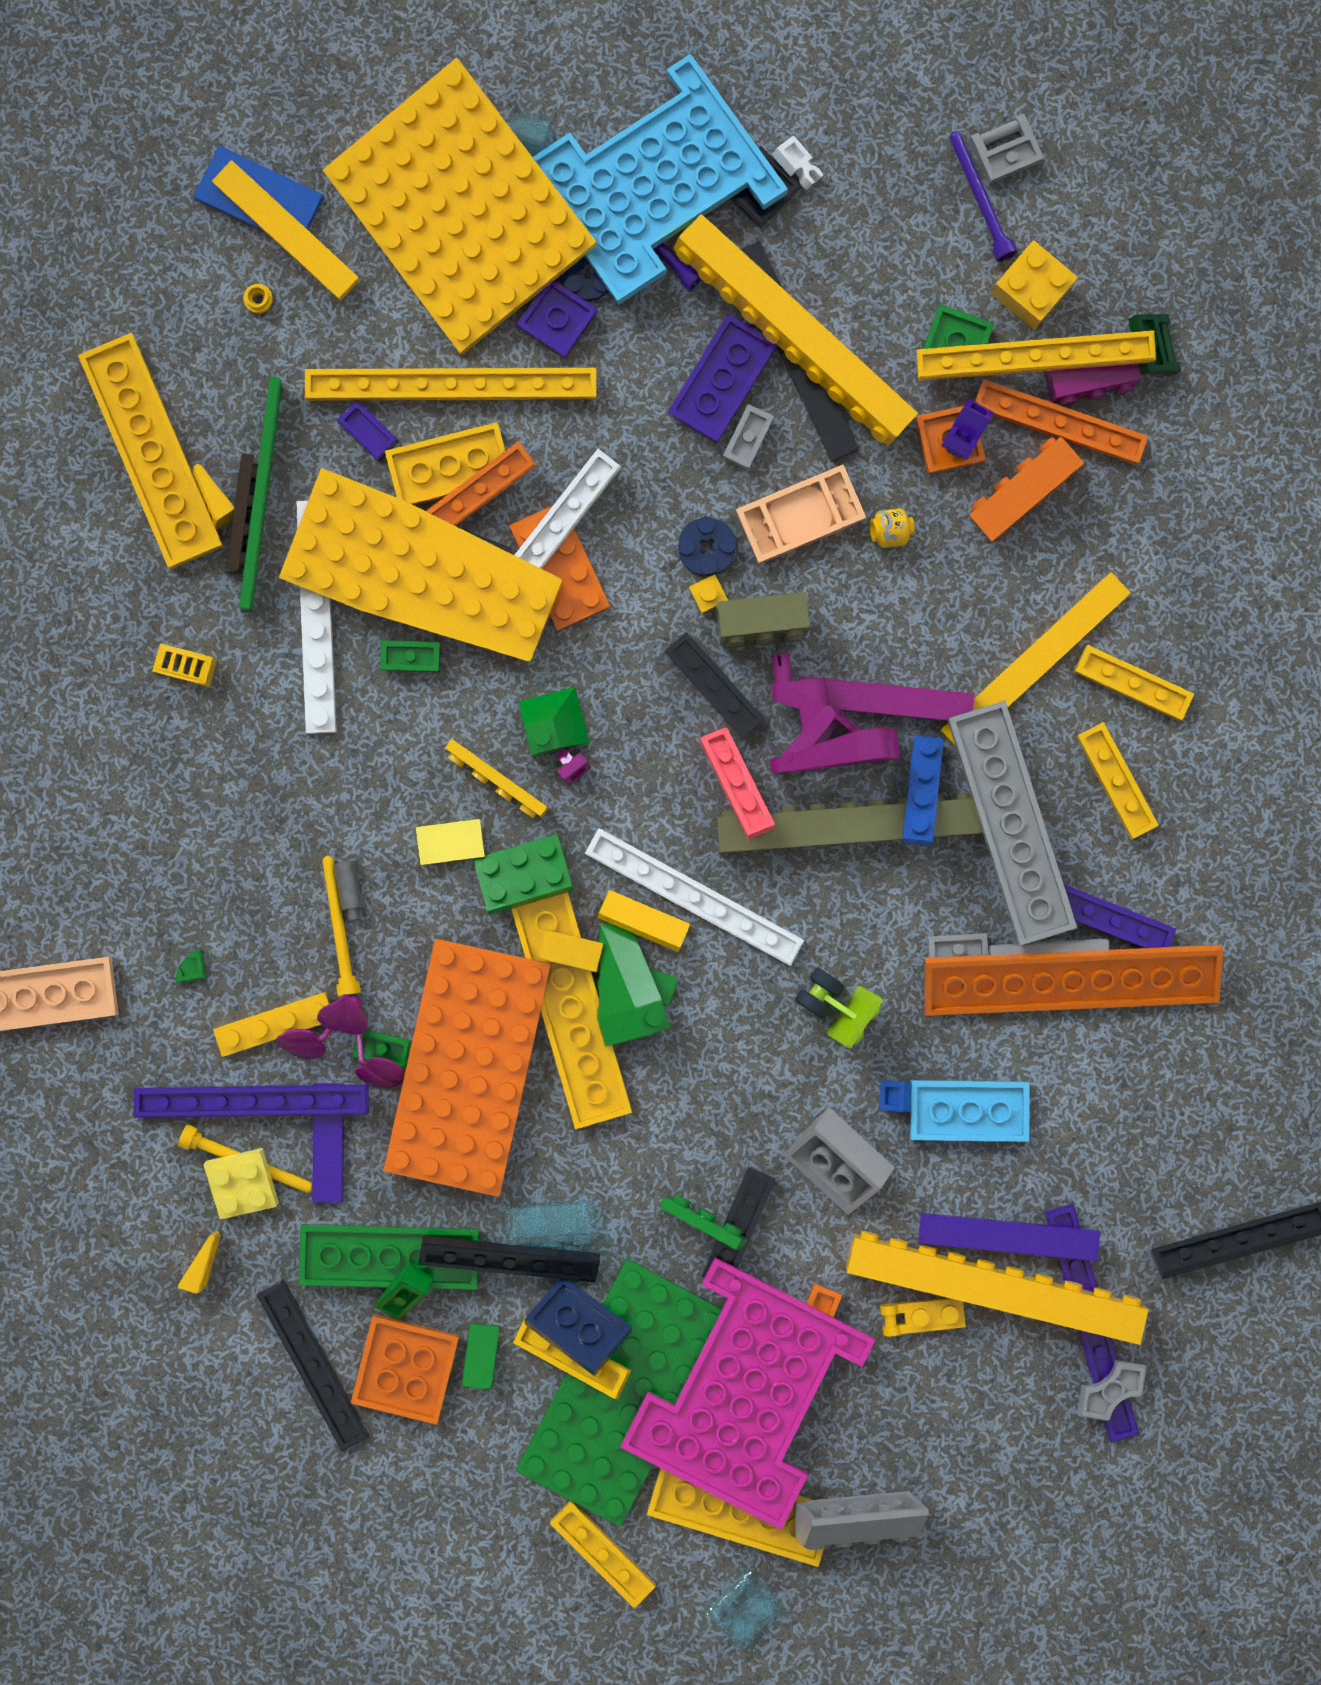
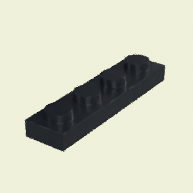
M687 632L665 650V654L741 739L747 736L764 720L762 715Z
M748 1166L723 1223L725 1226L728 1222L743 1230L741 1235L748 1240L743 1250H735L716 1240L701 1276L703 1278L714 1257L738 1268L776 1180L774 1177Z

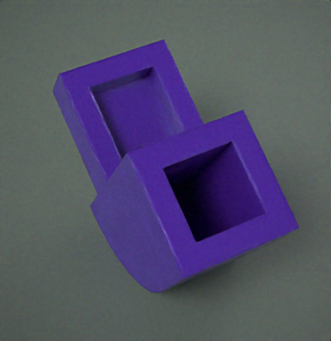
M968 398L941 446L946 448L952 455L967 460L994 412Z

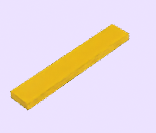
M232 160L212 180V183L339 301L360 281L353 271Z

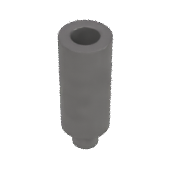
M355 861L334 864L341 909L342 911L347 910L348 921L360 919L358 908L363 907Z

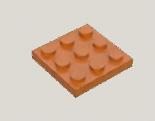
M373 1314L351 1404L437 1425L460 1335Z

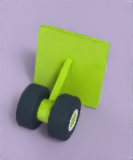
M817 967L810 975V980L815 983L814 987L810 992L801 989L795 997V1002L820 1019H824L830 1010V1007L824 1003L825 1001L839 1010V1015L826 1034L851 1049L853 1045L862 1039L864 1029L869 1021L879 1014L883 999L858 986L846 1005L843 1006L829 995L839 997L845 989L844 984Z

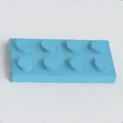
M910 1080L912 1082L910 1140L1029 1142L1030 1082Z

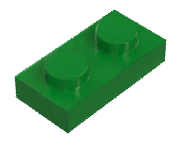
M381 640L380 670L440 673L441 643Z

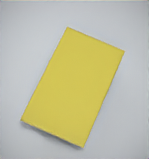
M480 819L416 827L420 865L485 857Z

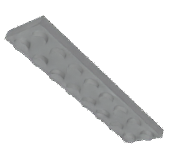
M1006 701L948 718L947 721L1018 946L1076 929L1077 925Z

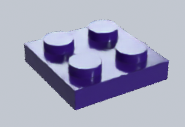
M554 280L536 295L518 321L517 328L563 359H566L598 313V310Z

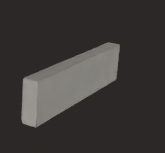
M1109 940L1034 942L1018 946V943L988 945L989 955L1109 950Z

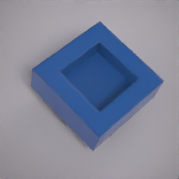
M881 1080L879 1110L910 1112L912 1082Z

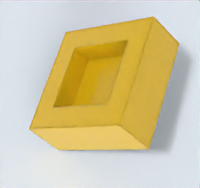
M715 574L689 587L701 614L716 608L719 601H728Z

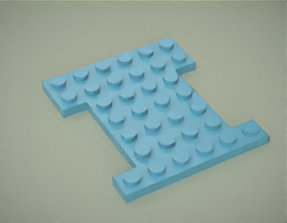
M691 54L667 69L668 77L680 94L587 155L573 135L568 133L533 156V159L598 245L584 257L618 305L667 274L665 266L653 249L691 225L700 214L706 215L747 187L763 210L788 194V188Z

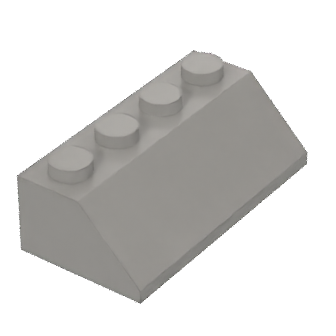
M909 1491L795 1502V1537L803 1547L809 1550H820L823 1548V1545L832 1544L837 1547H849L853 1542L878 1544L883 1539H892L899 1542L907 1541L909 1537L920 1535L929 1516V1509Z

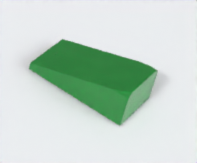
M366 1030L362 1034V1042L368 1038L364 1052V1058L367 1061L371 1058H386L398 1064L403 1070H406L412 1040ZM357 1038L352 1055L354 1058H358Z
M410 1264L407 1265L376 1301L374 1307L400 1320L427 1296L432 1277Z
M470 1323L462 1381L463 1387L492 1389L500 1326Z

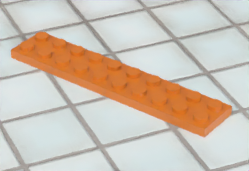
M1221 945L925 958L924 1012L926 1016L1219 1003L1223 949Z

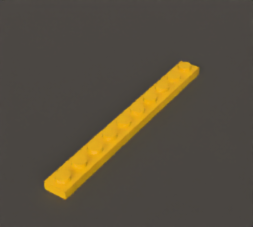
M596 368L305 369V399L307 401L597 399Z

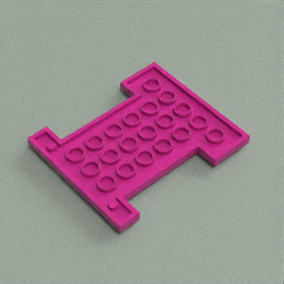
M714 1257L701 1284L726 1297L727 1300L675 1404L647 1391L620 1447L781 1530L808 1477L807 1472L784 1461L783 1458L834 1355L837 1354L863 1367L875 1342V1338Z

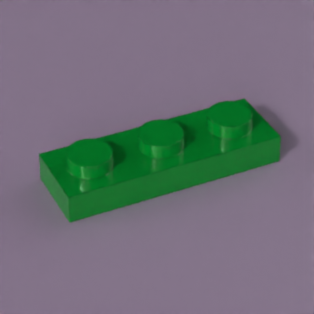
M675 1194L674 1198L664 1196L659 1206L661 1209L733 1249L743 1250L748 1240L741 1235L743 1230L728 1222L725 1226L716 1222L717 1216L701 1208L699 1212L689 1207L691 1202L680 1195Z

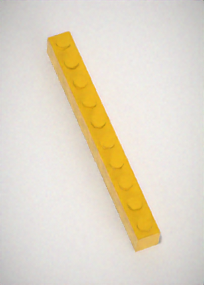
M702 214L678 237L673 248L678 258L683 263L690 264L705 283L714 286L720 292L724 301L738 308L747 322L755 324L763 331L765 338L769 342L777 344L791 362L799 364L813 382L819 383L824 387L833 401L841 403L848 409L851 417L855 421L863 423L877 441L889 446L918 414Z
M861 1231V1235H853L846 1265V1271L849 1274L1141 1345L1148 1309L1144 1304H1141V1299L1124 1295L1123 1299L1112 1297V1292L1105 1289L1094 1288V1292L1082 1289L1083 1285L1072 1281H1065L1063 1285L1053 1282V1277L1036 1273L1035 1277L1024 1275V1270L1007 1266L1006 1270L994 1268L995 1263L978 1259L977 1263L965 1261L966 1256L958 1253L948 1252V1256L936 1254L937 1249L925 1245H919V1249L908 1247V1242L896 1238H890V1242L879 1240L878 1234L868 1231Z

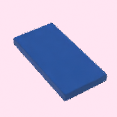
M218 146L193 196L196 201L266 233L212 183V180L232 160L300 224L309 230L324 200L323 194L224 147Z

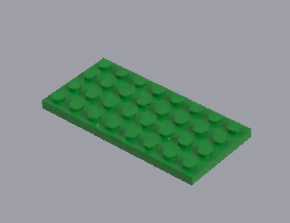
M626 1258L602 1304L632 1326V1333L609 1358L631 1370L619 1398L614 1399L566 1372L516 1468V1472L619 1527L623 1524L653 1466L652 1463L622 1449L620 1445L647 1391L675 1404L722 1310L721 1307Z

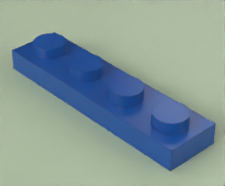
M914 735L902 838L903 844L932 847L944 740L942 738Z

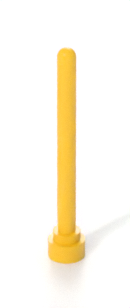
M326 856L323 858L322 863L341 978H338L339 984L336 985L337 995L340 997L344 994L361 993L360 982L356 981V976H352L343 913L334 870V859L331 856Z
M188 1124L185 1126L177 1146L188 1151L190 1148L194 1150L199 1148L218 1157L240 1153L202 1137L203 1134L198 1132V1128ZM268 1164L272 1179L305 1193L312 1192V1182Z

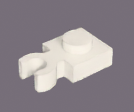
M794 135L772 153V156L790 177L795 173L797 174L801 186L806 190L823 176L819 168L809 163L813 157Z

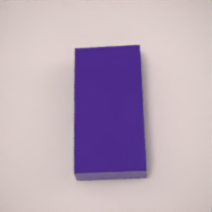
M357 400L336 420L378 462L384 458L386 450L392 449L399 442Z

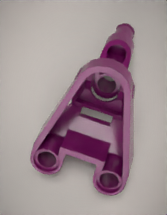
M790 653L771 655L775 684L771 685L772 698L774 701L799 709L802 732L783 752V756L770 759L771 774L900 759L897 729L889 730L888 727L863 729L846 717L840 709L829 706L825 677L792 681ZM841 723L851 731V733L829 740Z

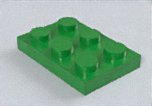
M558 834L473 859L489 915L574 890Z

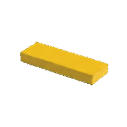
M609 890L597 917L676 952H679L690 926L687 922Z

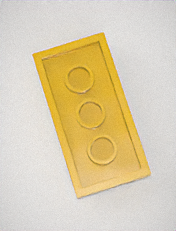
M498 422L386 450L385 454L396 497L415 506L444 498L505 452Z

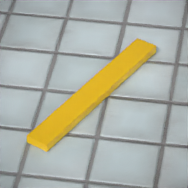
M1154 331L917 349L916 351L918 381L1152 363L1156 361Z
M1110 572L974 698L973 710L1006 701L1007 707H1009L1131 592ZM947 723L940 731L955 746L949 724Z

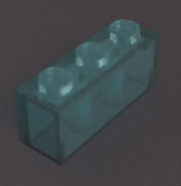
M595 1199L507 1205L505 1208L507 1244L532 1247V1243L544 1242V1247H557L562 1245V1241L573 1240L574 1245L591 1244V1239H597Z

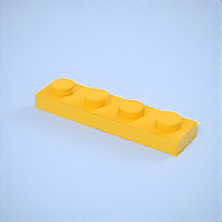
M1089 645L1085 646L1073 672L1177 721L1183 720L1194 696L1192 692Z
M1102 722L1075 736L1129 838L1134 839L1159 826L1105 723Z
M453 739L445 747L450 752L447 758L461 768L466 763L474 769L471 775L485 785L488 781L498 786L495 792L509 802L513 797L522 803L519 809L531 818H534L536 814L543 818L549 808Z
M327 992L213 1029L221 1056L224 1057L276 1040L277 1036L290 1030L309 1029L321 1025L317 1015L321 1008L330 1004Z
M523 1321L513 1342L614 1399L619 1398L631 1370L609 1359L597 1374L593 1376L526 1326L525 1321Z
M570 1500L550 1520V1525L634 1609L656 1587V1583L576 1503Z

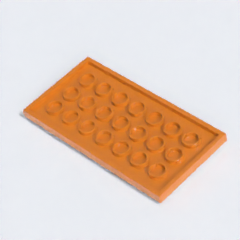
M435 939L384 1172L500 1197L550 973V963Z

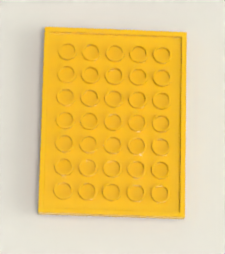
M455 58L323 169V172L462 355L598 245L458 58Z

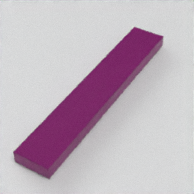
M799 676V680L812 679V678H813V677H803V676ZM826 679L829 706L838 708L841 711L947 721L948 718L973 711L974 693Z

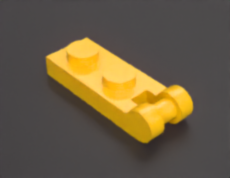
M946 1297L880 1305L881 1315L884 1316L885 1325L882 1326L883 1336L886 1337L966 1327L963 1301ZM904 1313L905 1323L897 1324L896 1314Z

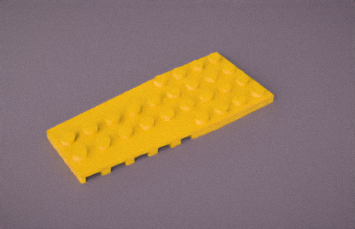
M323 468L320 469L279 575L280 579L358 610L528 662L532 661L562 585L561 578L404 500Z

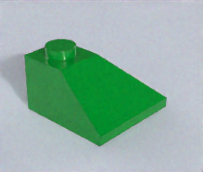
M575 687L519 701L524 729L533 758L558 752L564 748L570 749L589 744Z

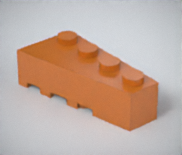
M1062 436L1057 440L1051 437L1039 448L1042 452L1034 460L1028 457L1016 468L1019 471L1018 474L1011 480L1007 476L993 487L996 492L987 499L983 496L971 506L973 512L970 514V517L992 542L1022 519L1024 514L1039 505L1050 492L1057 490L1070 478L1071 474L1077 473L1084 467V462Z

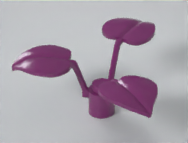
M344 994L337 1001L319 1010L317 1019L326 1028L319 1037L313 1031L306 1029L290 1030L276 1037L275 1042L288 1053L303 1059H316L325 1054L326 1047L322 1042L327 1039L331 1031L356 1035L358 1059L361 1064L355 1069L357 1077L366 1084L375 1087L387 1088L403 1084L405 1073L398 1064L386 1058H371L368 1061L364 1058L362 1034L366 1032L368 1022L361 1012L363 1002L358 997Z

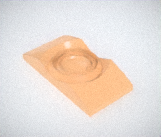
M840 465L736 509L758 564L788 554L804 545L831 536L866 519L844 465Z

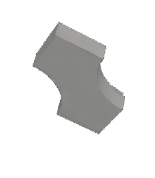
M1115 1360L1111 1372L1103 1380L1091 1385H1081L1077 1415L1109 1421L1114 1408L1121 1401L1129 1397L1143 1396L1147 1366Z

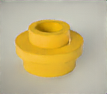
M254 284L246 289L243 300L249 311L261 314L271 308L273 295L265 285ZM257 295L264 297L263 302L260 304L254 303V298Z

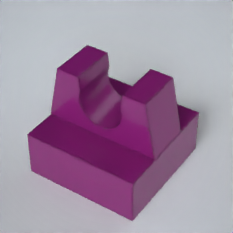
M564 748L556 754V757L563 765L557 772L568 786L591 769V766L581 753L573 758Z

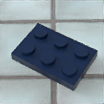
M560 1279L524 1319L526 1326L593 1376L597 1374L632 1333V1326L565 1279Z

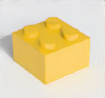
M1033 240L995 284L991 295L1035 331L1072 288L1078 277Z

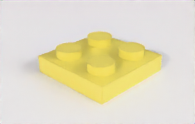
M263 1148L208 1160L204 1163L220 1220L274 1208L279 1204Z

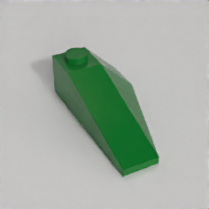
M610 923L599 925V942L604 944L599 960L600 979L597 990H599L597 1021L605 1047L669 1029L670 1026L661 996L635 934Z

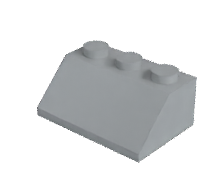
M830 1107L816 1118L784 1153V1156L848 1215L877 1193L895 1168Z

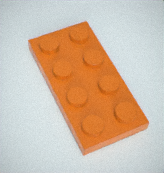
M552 506L509 525L519 548ZM574 528L543 568V570L562 579V585L550 613L557 631L611 608Z

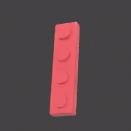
M727 727L700 737V744L747 840L774 830L775 823Z

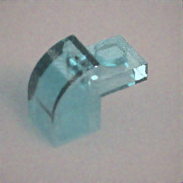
M521 112L505 120L527 151L538 154L546 148L552 131L551 119L534 113Z

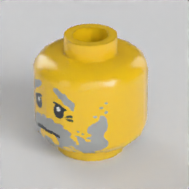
M900 508L880 510L876 513L874 519L870 520L871 539L873 542H877L881 548L905 546L909 541L910 535H914L915 532L913 518H908L905 510Z

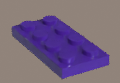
M727 314L669 408L668 415L717 444L774 353L777 344L769 342L762 333L732 315Z

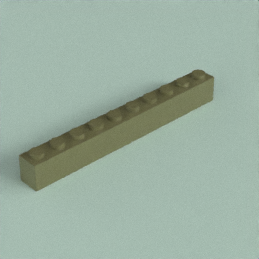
M971 793L956 794V800H945L944 795H938L933 838L983 834ZM899 798L898 804L886 805V799L868 801L869 806L857 807V802L839 803L840 808L828 809V804L810 805V810L799 811L798 806L781 807L780 813H770L775 823V829L750 840H747L734 811H723V817H717L716 819L719 854L902 840L907 798Z

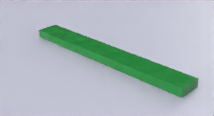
M270 376L240 596L239 608L243 612H251L253 610L282 393V380L279 377Z

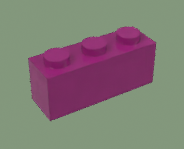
M1138 364L1044 371L1050 401L1055 404L1060 403V406L1063 407L1073 405L1078 402L1077 399L1088 397L1089 400H1097L1105 397L1106 392L1117 391V394L1131 392L1134 390V386L1142 379Z

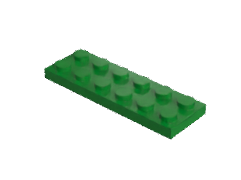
M302 1224L300 1228L299 1285L388 1288L398 1274L410 1264L432 1277L429 1289L477 1290L478 1271L418 1265L422 1236L479 1241V1228Z

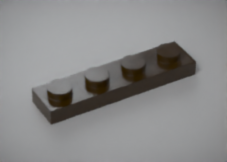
M242 453L234 504L235 509L225 573L237 574L239 567L244 568L247 550H241L243 538L248 539L250 522L245 521L246 511L252 510L254 493L249 492L250 481L256 482L258 464H253L254 455Z

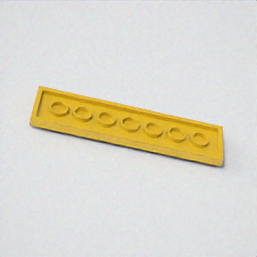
M133 333L78 355L168 568H176L223 548V542L208 513V508L193 477L191 467Z
M568 892L511 909L525 958L551 964L541 1013L575 1130L632 1113L613 1045L605 1047L597 1021L599 996L592 972L538 958L545 929L581 938Z

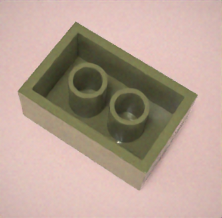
M806 592L717 602L716 618L719 644H726V649L744 647L745 642L755 641L756 646L773 644V640L778 638H784V642L801 641L802 636L807 635L810 629Z

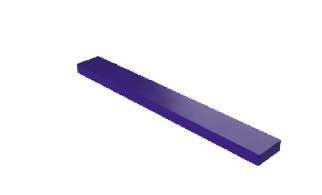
M369 1084L134 1088V1118L370 1114Z
M1074 1204L1044 1211L1048 1225L1080 1228ZM1057 1257L1064 1283L1065 1281L1076 1282L1083 1285L1082 1289L1094 1292V1288H1098L1090 1260ZM1078 1330L1093 1384L1098 1383L1108 1376L1115 1360H1118L1113 1340L1110 1337ZM1129 1398L1121 1401L1114 1408L1109 1421H1104L1108 1439L1111 1443L1139 1435Z

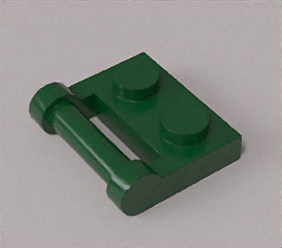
M1136 314L1128 318L1131 332L1154 331L1156 361L1138 364L1140 374H1164V376L1181 372L1180 362H1176L1168 327L1171 323L1169 314Z

